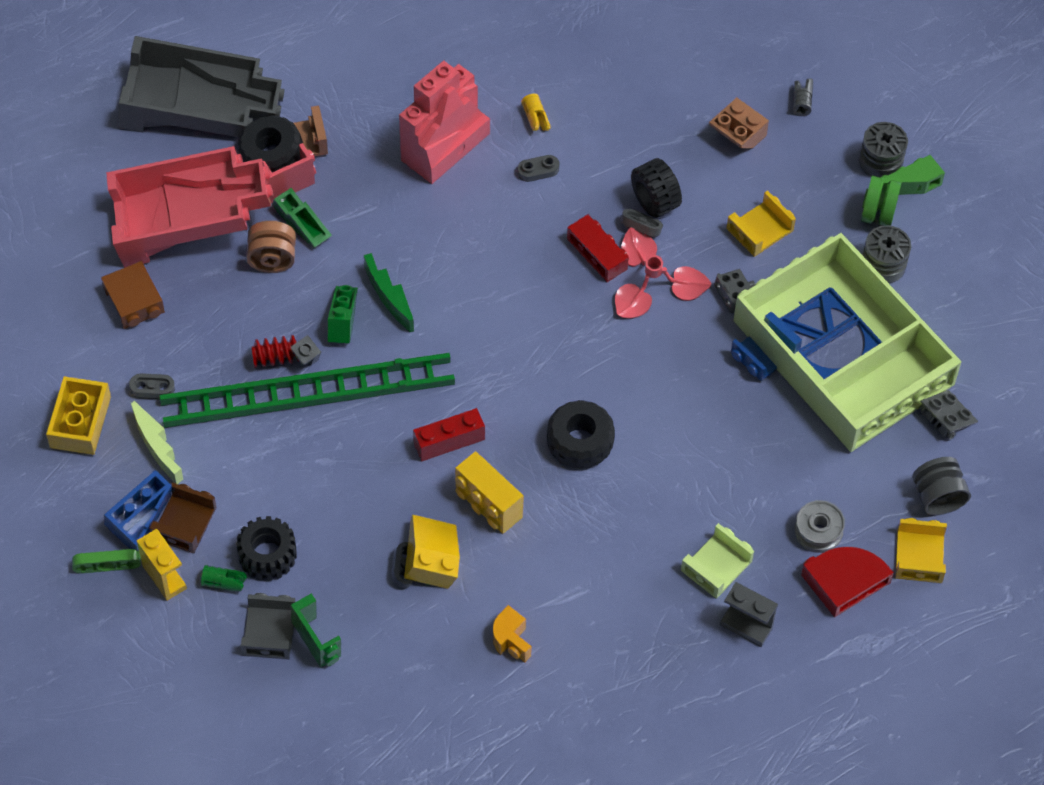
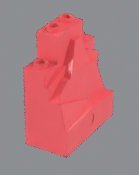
M444 60L414 85V102L399 114L401 161L431 184L490 134V118L478 109V86L474 84V75L460 64L453 68Z

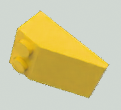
M412 514L404 579L449 589L458 578L460 554L457 527L454 524Z

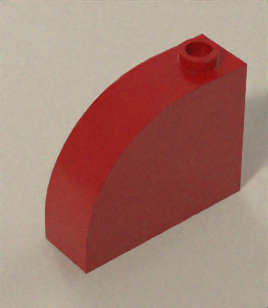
M838 547L828 550L817 557L812 556L808 558L803 564L801 576L835 618L889 585L894 572L880 557L867 550L857 547Z

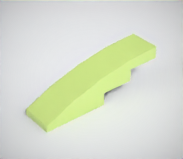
M133 401L131 403L133 415L145 445L160 468L174 483L179 484L183 480L182 469L174 462L173 448L165 442L167 440L165 429L141 406Z

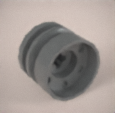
M877 122L869 126L864 133L859 163L863 171L871 177H882L884 175L888 176L902 167L908 145L906 132L900 126L890 122Z
M891 225L879 226L868 234L862 256L891 284L898 281L906 271L912 248L911 240L900 228Z
M936 458L922 464L913 472L912 478L918 492L921 493L920 499L927 514H947L958 510L970 500L971 493L965 479L962 478L963 473L956 458Z

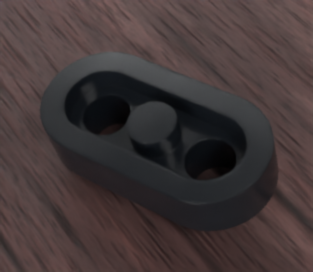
M408 542L400 543L394 551L392 580L401 588H407L414 582L413 580H404L400 577V575H405L406 558L402 554L407 555Z

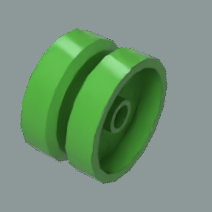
M872 176L863 200L862 208L864 209L861 222L872 224L875 221L876 213L881 212L879 225H892L902 182L891 180L888 182L886 192H882L883 178Z

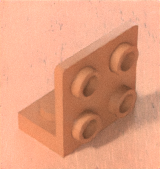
M319 105L312 106L311 115L308 116V120L295 122L294 124L301 134L304 146L307 150L310 149L314 157L327 155V138Z

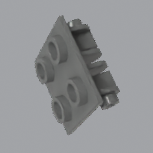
M949 390L920 401L922 403L919 407L921 414L931 424L935 423L934 428L938 429L943 437L949 440L955 437V431L978 422L971 411L966 409Z

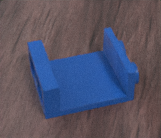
M772 311L765 315L764 321L794 354L801 349L802 339ZM750 336L741 343L737 339L732 341L731 354L733 358L745 365L748 372L752 376L757 377L761 382L777 370V366Z

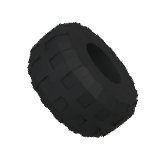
M268 116L251 122L242 131L238 141V150L243 162L262 159L273 173L300 160L299 144H302L303 141L299 130L293 122L284 117ZM279 144L276 148L272 150L264 151V149L269 145Z
M584 400L565 403L558 407L549 419L547 444L551 454L564 465L572 468H590L602 463L609 456L613 448L615 439L613 420L607 411L596 403ZM575 430H585L592 434V436L586 439H577L571 436L570 433Z

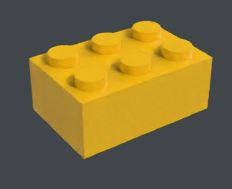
M63 377L46 433L50 448L95 455L111 399L108 383Z
M476 451L455 467V491L462 500L466 499L478 515L482 514L494 530L498 529L504 534L523 518L524 495Z

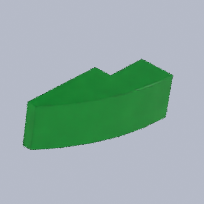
M292 188L273 200L272 206L313 248H316L332 236L306 201L303 203Z

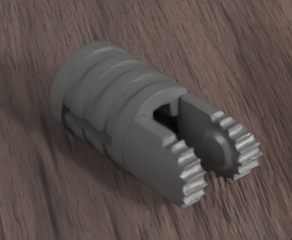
M812 78L806 80L805 88L801 87L799 80L794 82L792 111L795 115L807 116L811 113Z

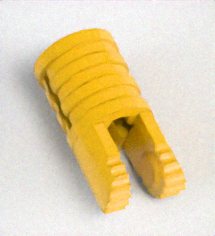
M534 93L526 95L521 100V104L532 130L537 131L540 124L543 131H549L551 128L539 95Z

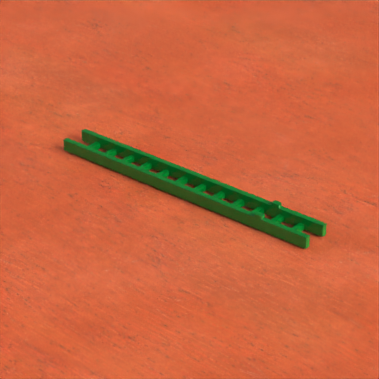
M450 353L409 359L397 358L389 362L160 395L161 406L181 403V406H179L180 415L163 417L164 428L450 386L455 385L454 374L434 377L432 366L451 363ZM426 367L428 378L412 380L410 369ZM404 370L406 380L390 384L388 372ZM382 373L384 385L367 387L366 375ZM360 376L362 388L345 390L343 379ZM338 381L339 391L323 393L321 382ZM315 383L317 395L300 397L299 385ZM293 386L295 398L278 400L276 389ZM271 390L272 401L255 402L254 392ZM248 393L249 405L233 407L232 395ZM226 396L228 408L210 409V398ZM204 400L205 411L188 413L187 402Z

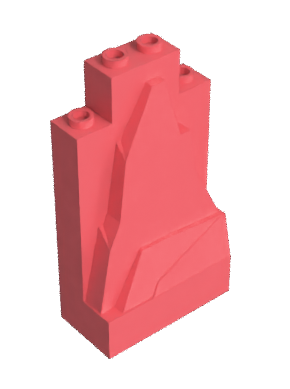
M234 146L106 172L108 191L114 202L116 225L111 226L112 240L124 268L140 261L143 264L150 263L149 256L176 244L248 230L249 211L270 207V197H273L272 186L268 184V180L271 179L269 166L265 167L262 159L243 162L241 154L236 153Z

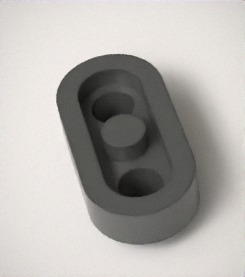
M553 155L526 159L518 165V176L526 182L553 177L559 172L560 162Z
M623 210L621 222L626 228L632 227L651 238L661 234L663 228L661 221L637 210Z
M140 373L134 375L129 381L130 391L136 397L160 398V395L174 393L175 391L174 380L169 375Z

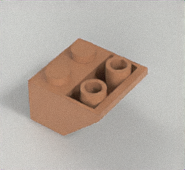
M737 97L709 122L711 127L740 148H754L767 136L769 124L768 119Z

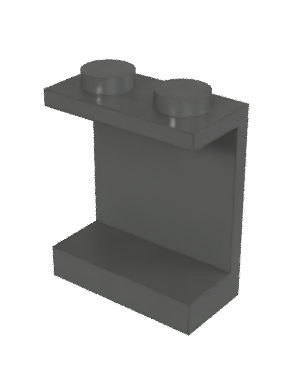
M735 582L724 600L730 607L723 616L720 625L762 647L773 629L778 604Z
M248 594L249 609L245 637L241 639L242 656L290 660L294 626L291 623V604L296 602L295 598H291L288 595Z

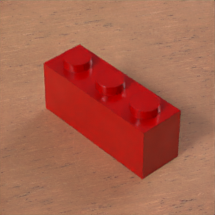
M589 214L567 227V240L606 282L611 281L628 270L629 256L623 248L620 249L615 243L614 238L610 234H606L600 223L595 219L593 220Z
M477 408L413 429V443L421 461L485 440V425Z

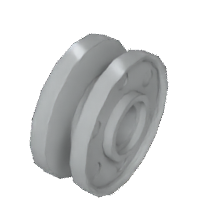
M822 500L809 502L797 514L795 535L798 542L805 549L824 553L839 545L843 537L845 518L842 511L835 504ZM815 525H822L824 528H818Z

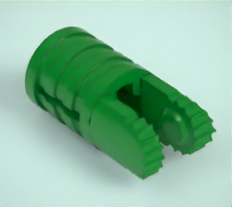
M204 565L201 586L241 592L247 575L245 572Z

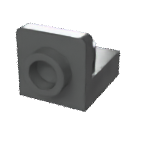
M308 335L291 346V351L302 365L308 362L310 365H313L319 360L321 351Z

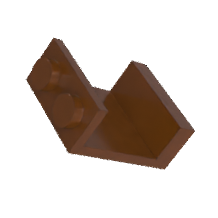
M172 482V496L159 522L153 521L149 529L150 532L158 529L168 545L195 553L217 508L215 497L207 491L200 492L186 484L179 485Z

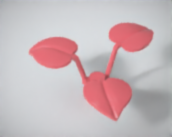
M632 227L628 229L623 238L621 248L629 256L628 265L635 267L642 263L645 266L646 275L641 289L635 284H625L617 290L615 306L619 317L626 319L637 318L644 315L650 309L652 297L644 292L650 278H658L662 273L673 283V294L678 299L684 301L698 298L711 287L710 280L703 273L692 267L683 266L675 269L674 278H672L667 272V268L663 267L662 258L656 255L657 245L655 241Z

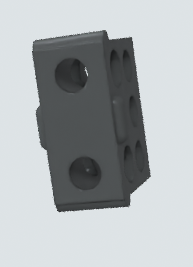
M739 268L724 274L718 273L714 286L729 312L734 313L738 294L745 289L749 290L754 287L755 282H748Z

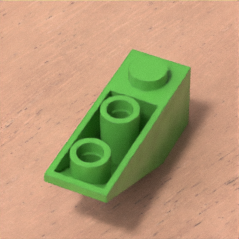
M931 155L918 158L912 164L906 167L902 166L888 176H882L881 178L884 180L882 192H886L888 182L894 180L902 182L899 195L925 194L942 185L945 172Z

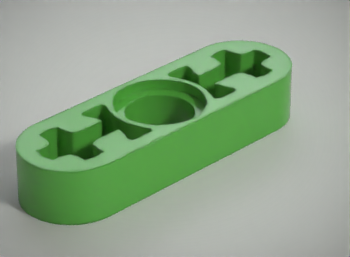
M134 549L79 553L72 557V570L76 573L136 569L141 565L140 553Z

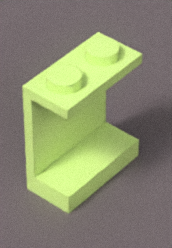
M718 523L715 526L714 535L693 557L688 554L682 560L681 571L717 599L752 563L754 550L747 542L735 537L729 528H724Z

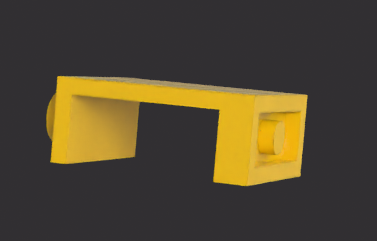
M767 190L764 192L763 203L741 217L735 212L729 215L726 229L755 257L793 232L796 218L790 210H787L776 196H773Z
M915 518L900 519L897 529L895 579L933 583L943 582L946 573V564H943L944 535L947 523H940L937 520L920 521Z
M158 529L136 540L143 568L167 601L187 589L185 582L175 570L182 566V563Z

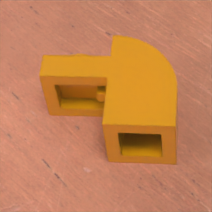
M509 605L494 621L493 644L500 655L508 649L512 657L521 659L525 663L531 657L532 646L519 637L526 630V618Z

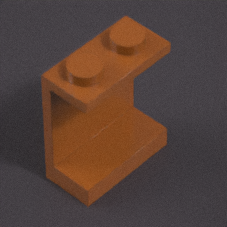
M142 261L101 277L103 290L107 296H110L115 305L124 329L137 326L145 320L156 318L160 314L165 313L163 300Z

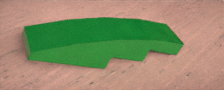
M372 253L363 255L364 268L380 300L400 324L409 332H414V319L402 285L392 286L387 269H377Z

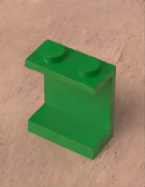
M311 593L291 604V623L320 668L325 665L331 666L335 664L339 657H341V638L338 635L323 645L308 624L317 618L316 599Z

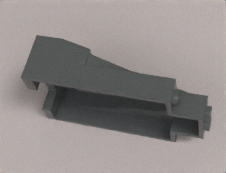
M135 36L131 49L129 73L119 100L118 128L143 132L144 127L178 126L240 138L242 131L251 122L261 117H280L281 106L278 105V102H283L285 89L281 88L282 80L262 76L263 68L259 67V58Z

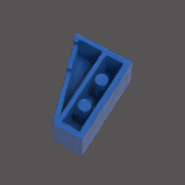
M156 470L153 471L104 514V525L129 549L139 551L136 540L150 533L149 528L152 522L158 520L171 497L172 485Z

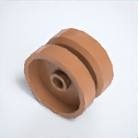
M262 221L250 227L248 230L246 258L247 263L252 268L266 273H278L286 271L295 263L294 247L296 244V234L291 226L278 221Z

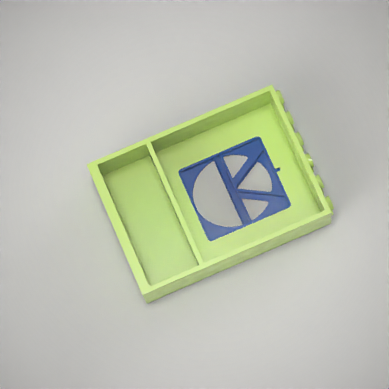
M842 233L835 237H829L819 247L811 248L806 255L793 259L788 266L783 269H777L770 277L759 280L754 287L741 291L737 296L733 321L747 337L750 336L777 366L780 374L850 452H853L919 409L922 405L921 400L944 392L955 385L962 363L961 360ZM821 308L826 332L797 322V320L805 312ZM831 308L847 314L850 318L834 327ZM772 311L793 332L797 331L815 338V340L794 354L764 321L765 315ZM856 325H859L865 341L864 351L859 358L843 368H826L811 362L807 358V356Z

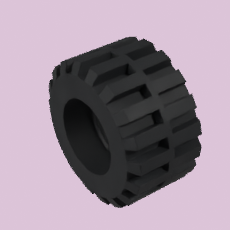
M655 158L631 171V183L635 196L643 209L652 217L658 218L681 206L682 194L678 180L671 168L662 159Z
M266 516V519L257 517V521L253 522L250 520L247 522L248 527L243 526L241 534L237 536L236 545L239 562L242 564V569L245 572L248 571V575L252 578L256 575L257 580L261 581L263 578H267V581H272V577L275 576L279 579L282 577L283 572L287 574L290 571L289 566L293 567L297 558L294 532L292 528L289 529V525L286 522L281 524V519L277 517L275 520H272L271 516ZM269 542L279 546L271 554H260L254 551L256 547L263 543Z

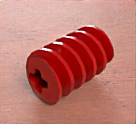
M294 335L290 336L289 342H287L285 336H282L280 343H278L276 337H273L271 344H269L267 338H264L262 345H260L258 339H255L254 346H252L254 368H257L258 361L261 362L263 367H266L267 360L274 366L276 359L283 365L285 358L292 364L296 356L291 351V346L297 343Z

